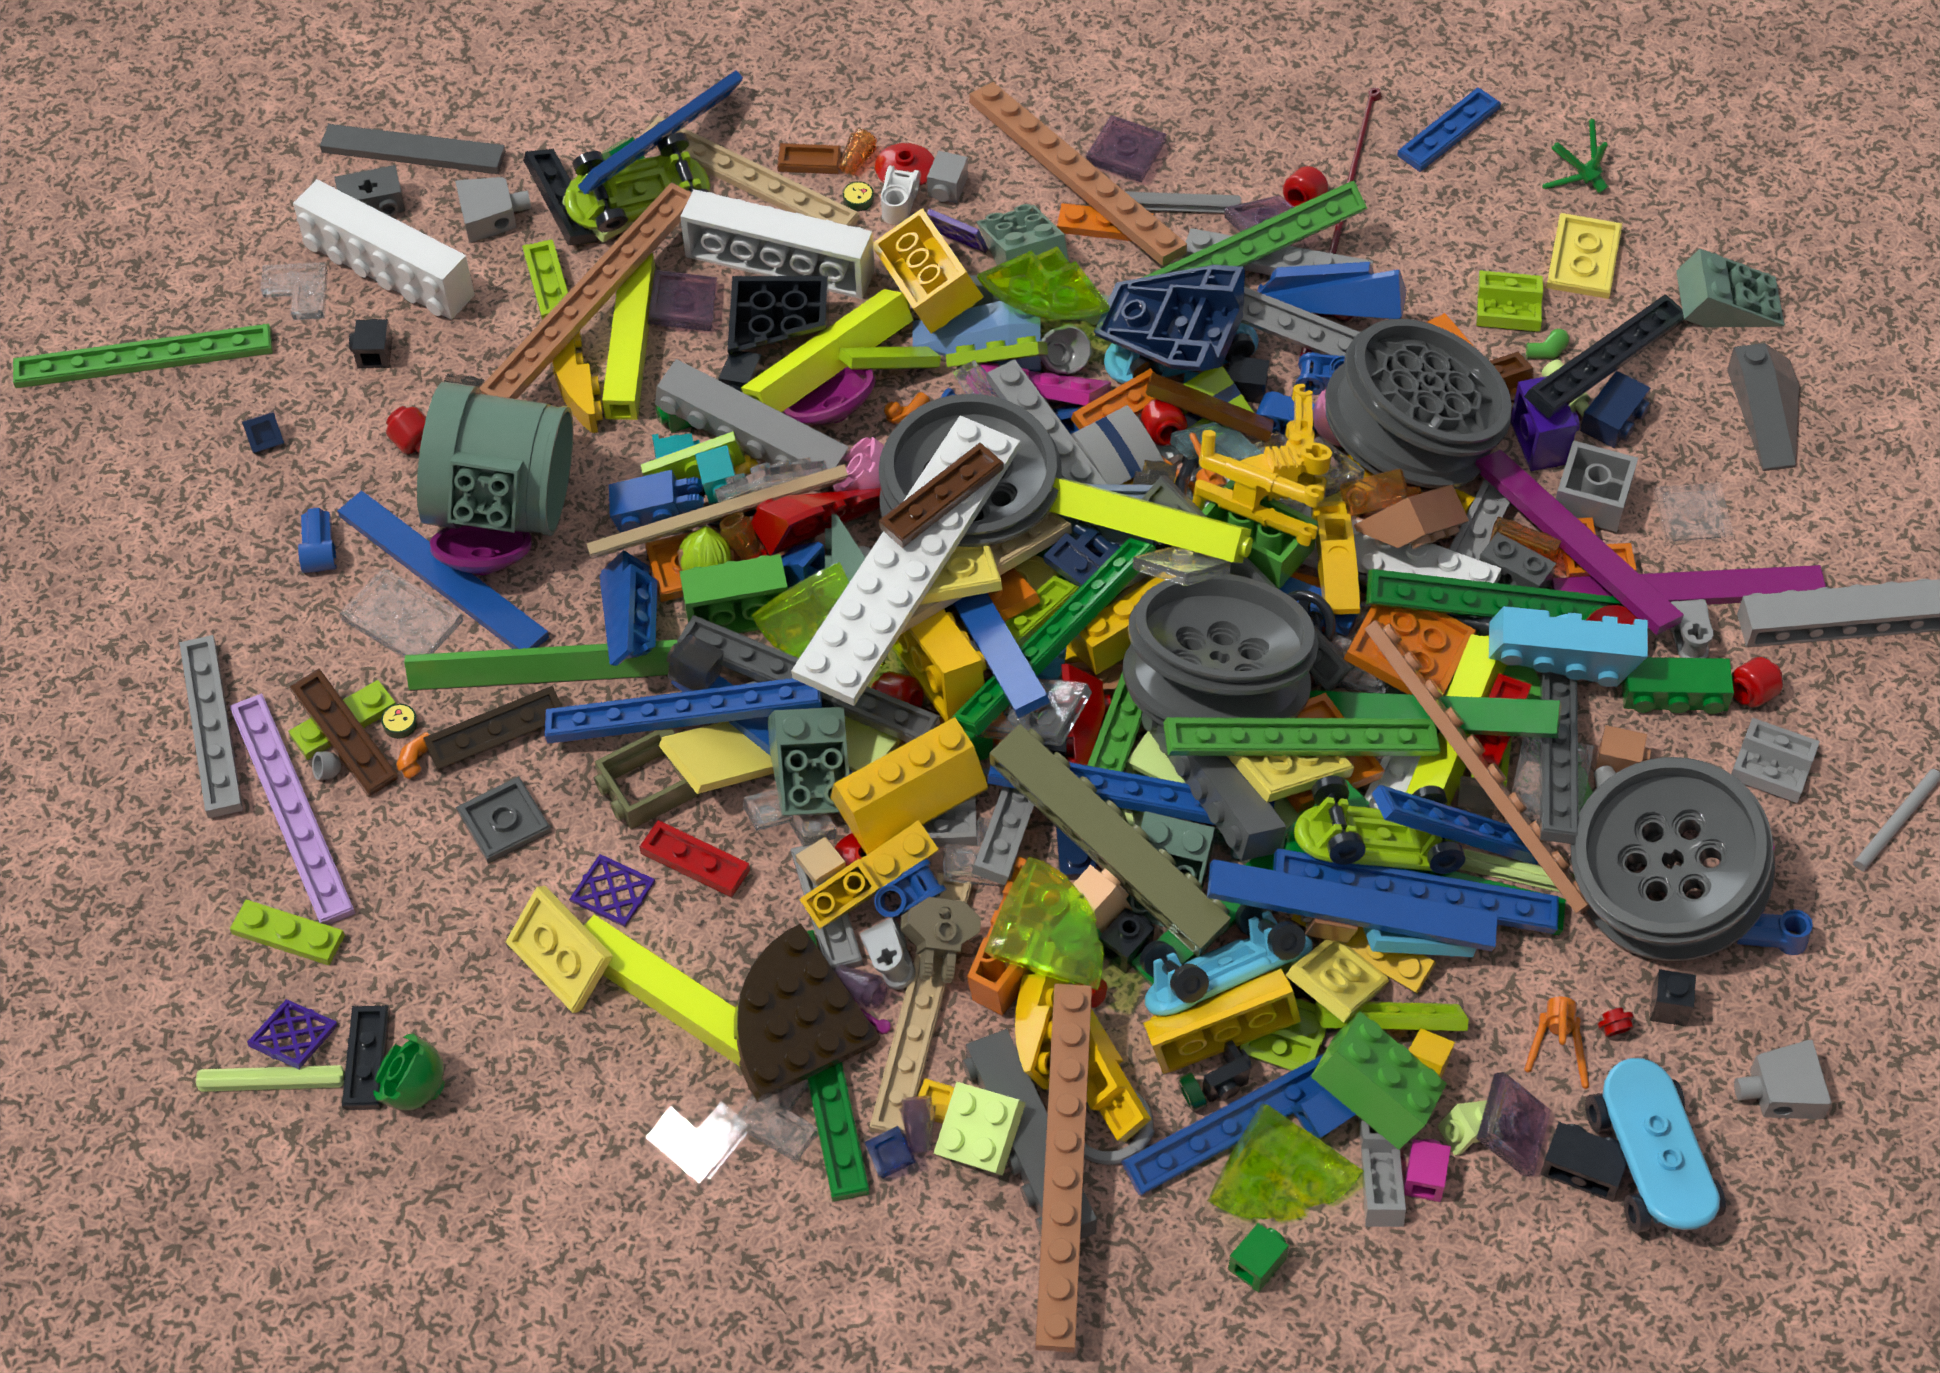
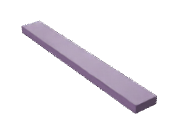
M261 693L230 705L231 712L319 923L330 925L354 915V908L263 694Z

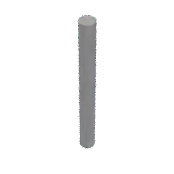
M1931 769L1854 860L1853 865L1863 872L1869 867L1940 781L1939 771Z

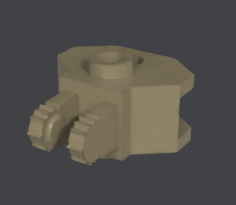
M928 897L901 916L900 930L917 946L916 954H921L919 970L921 980L930 979L933 973V958L937 956L943 957L942 981L951 983L954 979L956 955L961 952V945L980 933L981 917L965 901Z

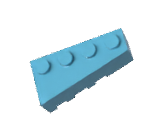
M1503 606L1489 622L1490 659L1499 660L1506 665H1521L1534 668V670L1542 673L1553 672L1566 675L1567 678L1573 680L1584 679L1598 682L1599 685L1604 687H1617L1648 657V620L1635 619L1634 625L1618 623V617L1603 616L1602 621L1582 620V614L1568 613L1557 617H1550V612L1547 610Z

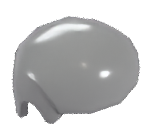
M1074 325L1054 328L1044 334V337L1041 339V341L1047 342L1048 355H1041L1039 358L1047 370L1057 375H1069L1081 370L1091 356L1090 340L1084 331Z

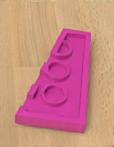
M993 362L980 363L979 366L968 371L967 383L992 388L986 380L987 372L1000 367V365ZM1022 368L1043 398L1087 405L1111 390V381L1032 372Z

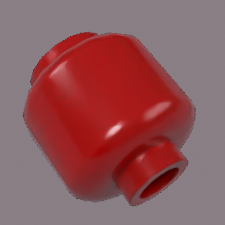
M1311 166L1297 169L1286 179L1283 185L1284 199L1292 208L1328 192L1326 177L1320 170Z
M1154 399L1146 404L1140 417L1141 423L1153 442L1159 446H1169L1181 440L1188 426L1181 408L1158 399Z
M399 407L392 412L386 421L388 425L386 429L387 437L402 453L412 454L417 451L420 454L426 416L417 407Z
M1764 657L1752 658L1732 672L1733 697L1741 704L1752 708L1760 707L1778 696L1782 691L1783 679L1780 668Z
M887 671L878 680L874 681L871 686L875 690L919 708L922 706L924 693L915 677Z

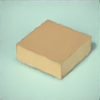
M826 837L796 854L797 863L816 886L846 868L845 861Z

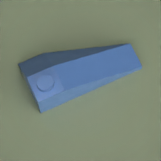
M1007 299L972 307L963 311L944 327L939 328L932 334L921 319L913 321V347L928 346L939 355L946 356V354L956 353L955 347L974 344L975 350L986 349V342L1005 340L1006 346L1017 344L1016 338L1036 336V341H1040V299ZM1039 356L1012 359L1016 360L1021 368L1032 372H1041ZM1012 360L998 361L993 363H997L1000 366H1002Z

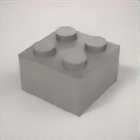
M1573 440L1558 487L1556 500L1576 518L1592 517L1594 526L1617 532L1632 484L1638 457Z

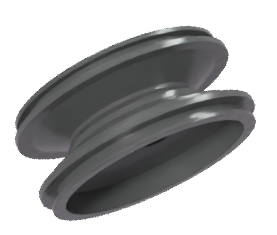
M1412 319L1380 321L1357 334L1347 348L1344 363L1334 371L1326 387V417L1340 445L1354 460L1376 476L1397 486L1414 491L1428 492L1449 485H1453L1454 489H1458L1473 481L1481 473V470L1475 464L1476 460L1489 455L1490 450L1503 440L1511 422V397L1505 381L1495 366L1478 349L1454 333L1433 324Z
M958 394L930 401L908 414L892 431L880 456L879 482L881 487L880 510L882 517L904 501L960 415L1020 440V450L958 546L982 547L1016 538L1040 522L1053 506L1059 491L1053 487L1055 478L1061 479L1062 477L1060 454L1054 440L1045 427L1024 408L994 396Z
M1225 573L1186 574L1167 579L1153 586L1141 597L1132 610L1128 624V635L1131 645L1127 649L1123 660V678L1129 694L1138 708L1160 725L1164 726L1163 722L1167 717L1297 718L1305 708L1311 692L1309 671L1316 661L1318 638L1312 620L1305 609L1281 590L1258 580Z
M1664 757L1639 762L1626 767L1604 781L1588 798L1579 813L1577 834L1579 836H1576L1575 844H1571V862L1575 880L1581 894L1591 907L1587 910L1591 920L1603 934L1620 947L1637 955L1655 960L1687 961L1699 959L1720 952L1741 939L1755 925L1764 912L1772 893L1775 878L1772 832L1768 818L1755 795L1729 772L1707 762L1691 758ZM1687 830H1695L1700 833L1697 838L1692 840L1681 837ZM1650 833L1662 835V838L1657 842L1645 840V837ZM1708 858H1716L1720 861V864L1714 868H1706L1702 865L1703 861ZM1680 862L1682 865H1675V863ZM1634 863L1646 865V868L1639 873H1632L1628 870ZM1668 864L1670 866H1673V868L1668 869L1666 866ZM1691 889H1700L1704 892L1697 899H1690L1685 896ZM1655 891H1662L1667 894L1661 901H1652L1648 898Z

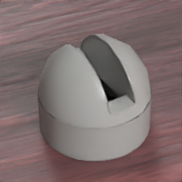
M316 752L314 754L312 771L317 780H327L338 775L341 770V762L336 754L331 752Z

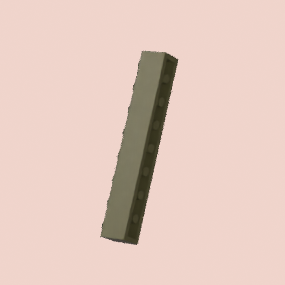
M1019 724L990 752V765L1103 870L1106 869L1120 881V885L1197 957L1201 956L1229 927L1231 918L1228 916L1229 910L1220 900L1207 898L1201 891L1202 885L1194 876L1189 873L1184 875L1174 866L1176 862L1168 852L1161 848L1159 850L1155 849L1148 842L1149 837L1142 828L1136 824L1133 826L1129 825L1122 818L1123 813L1116 804L1110 800L1104 802L1096 794L1097 789L1091 781L1084 776L1078 778L1070 770V763L1058 752L1053 755L1044 746V739L1035 730L1030 728L1027 731Z

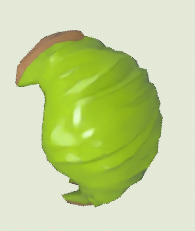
M703 526L688 534L677 551L681 571L694 567H708L734 561V550L726 537L708 526Z

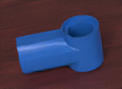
M320 508L308 509L305 514L301 515L302 543L298 544L302 573L337 569V565L334 563V559H337L334 541L332 540L330 512L323 511Z
M1797 909L1788 910L1782 915L1762 913L1755 925L1737 941V944L1779 948L1785 954L1799 955L1807 949L1813 927L1812 919L1808 914ZM1788 931H1795L1799 933V935L1791 934Z

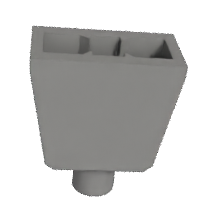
M503 177L455 181L469 243L516 228L514 212L532 209L528 190L509 194L506 179Z
M1806 1040L1757 1055L1750 1068L1751 1076L1735 1078L1734 1090L1737 1099L1748 1100L1758 1098L1763 1117L1824 1119L1832 1104L1813 1040Z

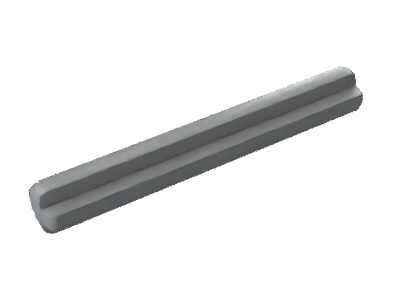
M1125 191L1147 211L1239 214L1241 211V196Z

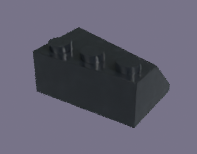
M732 276L728 354L826 329L829 325L830 303L828 276Z

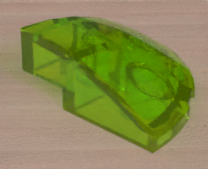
M1058 246L1038 255H1035L1031 250L977 274V279L996 298L1024 313L1037 317L1075 320L1097 316L1110 310V306L1076 261L1070 263Z
M838 562L799 582L765 604L752 615L759 630L775 649L779 648L787 654L797 658L801 657L849 584L841 563Z
M1029 857L1020 870L1001 907L984 952L994 959L1025 967L1029 971L1076 985L1092 986V989L1098 991L1103 968V945L1099 941L1095 924L1097 918L1086 897L1068 880L1069 878L1065 874L1041 860Z
M1261 1104L1229 1156L1207 1201L1224 1211L1247 1219L1274 1218L1275 1221L1292 1220L1306 1216V1208L1323 1203L1331 1204L1356 1183L1364 1171L1271 1106Z

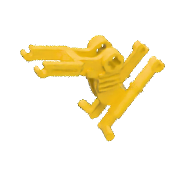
M1297 384L1293 387L1294 421L1287 423L1285 436L1288 440L1286 446H1280V449L1277 446H1272V449H1270L1268 446L1265 447L1263 454L1239 461L1215 453L1216 432L1212 430H1204L1202 432L1201 453L1198 462L1200 467L1235 482L1234 489L1231 490L1204 480L1195 481L1192 502L1201 511L1205 508L1206 500L1218 504V507L1261 523L1262 526H1269L1295 536L1297 542L1301 545L1310 546L1311 539H1316L1318 527L1314 524L1300 521L1277 512L1274 508L1269 509L1260 505V501L1265 496L1268 501H1272V498L1275 501L1280 500V498H1283V500L1291 498V500L1299 501L1313 508L1317 507L1318 502L1323 501L1327 480L1322 474L1329 471L1332 451L1324 444L1314 443L1315 433L1312 430L1313 391L1308 390L1305 392V384Z

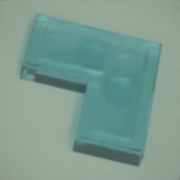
M1216 422L1171 433L1170 443L1188 460L1198 458L1189 435L1195 433L1201 444L1202 432L1204 430L1216 432L1215 453L1239 461L1263 454L1240 432Z

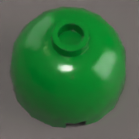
M413 1033L403 1037L409 1041L402 1047L395 1044L382 1061L375 1078V1082L381 1084L380 1093L373 1090L376 1100L397 1110H416L426 1105L431 1099L435 1100L439 1097L445 1085L443 1080V1058L433 1045Z

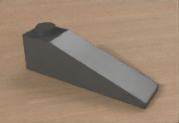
M1766 343L1734 347L1727 372L1763 471L1794 468L1796 465L1799 382L1790 359Z

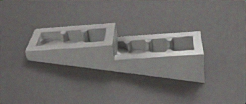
M1359 1117L1365 1227H1404L1406 1205L1400 1149L1398 1150Z

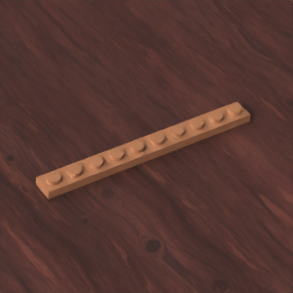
M991 82L969 93V103L1161 266L1187 253V243L996 83Z
M670 183L480 387L481 393L517 399L681 222L680 216L692 192Z
M1376 620L1368 625L1365 631L1576 914L1587 912L1591 907L1581 894L1576 880L1567 870L1571 866L1567 858L1559 849L1553 851L1546 841L1540 840V823L1537 820L1534 822L1530 821L1524 812L1528 807L1523 799L1515 791L1510 794L1503 784L1507 779L1495 763L1489 765L1481 755L1485 752L1484 747L1474 735L1468 737L1460 727L1464 724L1461 716L1452 706L1447 709L1439 699L1443 696V693L1432 679L1426 681L1419 672L1422 668L1421 663L1411 651L1405 653L1398 644L1402 638L1390 623L1385 626Z
M1054 984L1035 1350L1071 1353L1075 1351L1092 986Z

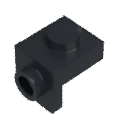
M1233 1040L1226 1042L1224 1046L1223 1058L1227 1064L1204 1075L1202 1091L1209 1103L1218 1098L1228 1100L1239 1092L1240 1087L1248 1084L1250 1069L1252 1068L1251 1061L1244 1049L1238 1050Z

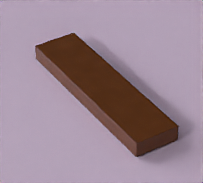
M1152 372L1146 389L1148 396L1263 442L1269 441L1273 430V420Z
M981 442L878 520L879 528L900 547H905L1004 470V462Z
M320 668L290 686V691L368 797L398 779V774Z

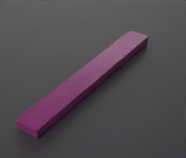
M1501 449L1476 460L1475 464L1481 470L1480 475L1638 619L1648 620V628L1656 635L1681 623L1684 614Z
M1821 565L1640 574L1670 602L1704 599L1707 605L1741 603L1743 596H1749L1754 593L1772 594L1783 593L1788 590L1807 591L1826 587ZM1592 576L1553 578L1551 584L1552 590L1613 596Z

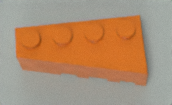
M1017 857L1014 864V873L1011 880L1006 883L1003 890V899L998 911L995 910L990 921L991 927L987 937L983 938L967 976L973 1001L1003 1016L1018 996L1023 975H1030L1036 972L1044 943L1052 942L1049 938L1050 933L1070 911V908L1061 897L1073 885V882L1022 857Z

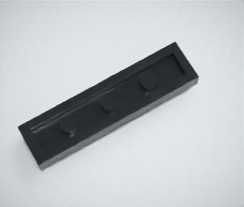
M555 150L525 151L523 161L568 246L596 243L598 240L596 233L578 225L566 211L563 197L571 180Z

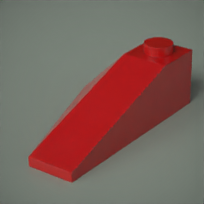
M881 488L789 495L776 501L770 498L757 506V512L750 524L770 556L825 533V528H832V514H837L842 523L845 524L879 509Z
M1061 664L1062 719H1066L1067 752L1065 759L1071 763L1088 765L1105 715L1109 709L1111 697L1110 694L1104 695L1103 681L1070 664Z

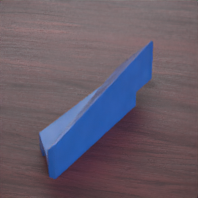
M1370 262L1277 267L1272 272L1270 280L1265 285L1260 284L1258 286L1257 292L1310 313L1401 319L1407 289L1400 270L1374 274Z
M625 550L619 553L600 574L609 663L612 666L621 664L625 659L647 655L655 648L657 579L649 575L650 566Z

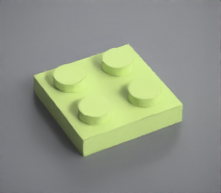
M956 1082L933 1154L1003 1176L1026 1102Z

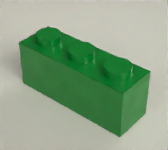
M1647 657L1621 682L1624 709H1634L1640 713L1652 710H1669L1672 713H1683L1687 710H1704L1708 714H1717L1722 711H1728L1734 695L1730 659Z

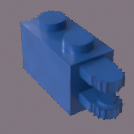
M669 470L609 484L610 518L618 531L622 533L703 508L704 497L697 494L702 491V481L698 477L677 480L673 471Z

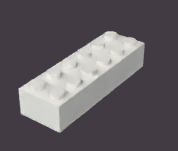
M318 179L293 202L297 222L303 237L302 241L310 251H319L327 255L335 264L341 265L343 263L352 268L360 277H370L377 281L385 290L393 289L410 303L418 302L427 307L432 314L436 316L443 315L452 320L475 296L465 254Z
M693 189L680 216L685 257L763 276H828L830 292L863 299L875 272L873 233L860 227H852L830 220H822L800 213L788 212L771 206L754 204L741 199H733Z

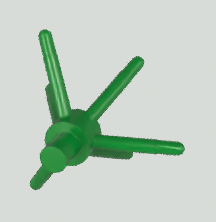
M1591 118L1589 120L1591 160L1583 164L1564 146L1556 142L1552 146V150L1578 169L1577 172L1579 174L1544 183L1542 185L1543 189L1583 180L1585 184L1590 181L1598 194L1609 187L1600 175L1604 171L1600 163L1608 143L1603 142L1601 146L1597 147L1595 119Z

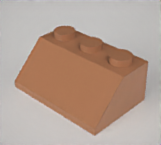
M1453 485L1408 497L1354 524L1357 532L1393 547L1400 548L1411 545L1412 549H1416L1425 544L1429 545L1440 539L1444 540L1460 532L1458 526L1468 522L1469 519Z

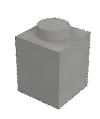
M938 150L927 176L928 197L941 202L950 201L957 203L968 178V157Z

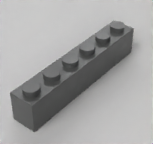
M1142 712L1144 728L1150 732L1159 745L1161 752L1167 756L1175 767L1176 773L1190 786L1193 797L1199 801L1207 812L1210 821L1217 826L1228 846L1234 850L1241 861L1272 855L1278 848L1280 849L1287 826L1270 803H1267L1227 756H1168L1164 726Z
M1004 1029L967 1043L966 1059L962 1060V1064L969 1081L975 1079L979 1088L1026 1102L1007 1164L1013 1176L1019 1174L1024 1185L1020 1186L1021 1194L1028 1208L1035 1207L1039 1218L1035 1219L1041 1236L1047 1112L1030 1076L1023 1070L1018 1051L1008 1030ZM1083 1188L1080 1240L1096 1234L1097 1218Z

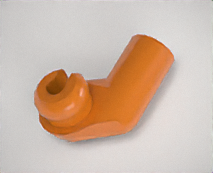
M918 392L908 406L901 407L899 402L891 401L884 407V413L887 415L886 419L892 424H899L908 414L931 400L925 393Z
M427 732L406 744L400 751L396 766L398 771L401 770L407 779L421 772V766L416 760L428 751L423 741V737L429 735Z

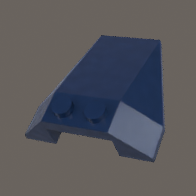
M1208 265L1116 282L1094 333L1099 338L1172 369L1205 371L1222 367L1243 318L1244 267Z

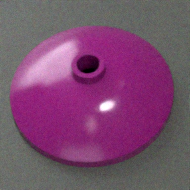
M847 366L784 410V414L805 425L839 423L854 413L870 396L876 382L873 371L871 369L852 370Z
M462 525L459 529L446 527L434 534L430 540L431 554L438 561L459 571L476 575H487L516 563L529 552L532 546L530 533L508 532Z

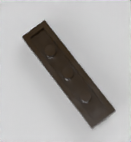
M552 685L423 737V741L436 771H439L544 728L546 709L562 706Z

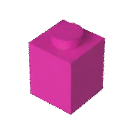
M1413 1139L1406 1171L1404 1195L1441 1202L1451 1146L1442 1145L1434 1139Z

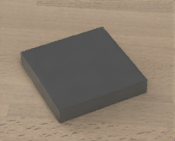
M519 776L456 807L457 813L488 864L552 833L549 824Z

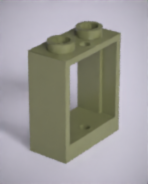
M672 728L656 730L595 761L597 776L593 777L599 792L602 796L609 795L612 800L610 807L618 821L624 819L630 830L702 794H697L659 747L662 737L675 734ZM664 754L681 781L630 806L614 779Z

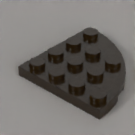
M801 923L781 934L761 952L752 965L736 1002L734 1039H737V1047L741 1059L739 1065L757 1103L876 1046L881 1038Z

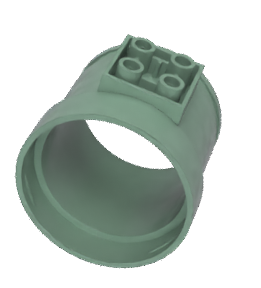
M441 382L434 392L428 409L420 447L417 473V507L421 522L427 525L459 529L462 525L508 532H537L546 536H552L560 521L570 477L573 451V414L571 408L485 395L481 393L480 388L477 386Z

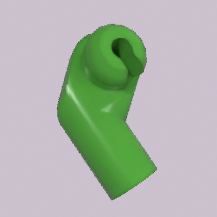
M1557 328L1550 333L1543 343H1527L1526 358H1557L1568 346L1569 334L1565 330Z

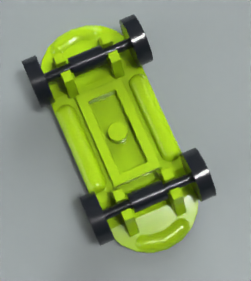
M677 132L665 136L658 142L657 147L661 155L636 160L586 195L578 188V185L593 168L604 161V158L600 151H590L579 155L572 162L578 176L570 182L565 192L564 202L567 213L578 225L588 229H596L600 232H611L621 228L626 223L635 222L670 183L689 192H692L693 189L710 192V181L704 168L690 157L688 151L683 152L689 146L686 134Z
M1326 776L1315 782L1312 787V795L1315 804L1318 806L1304 811L1298 817L1294 827V837L1303 851L1316 859L1340 865L1361 864L1448 874L1461 868L1466 859L1459 842L1387 821L1377 808L1349 806L1347 800L1349 797L1348 785L1346 780L1340 776ZM1424 786L1412 794L1444 805L1448 804L1445 791L1438 786Z

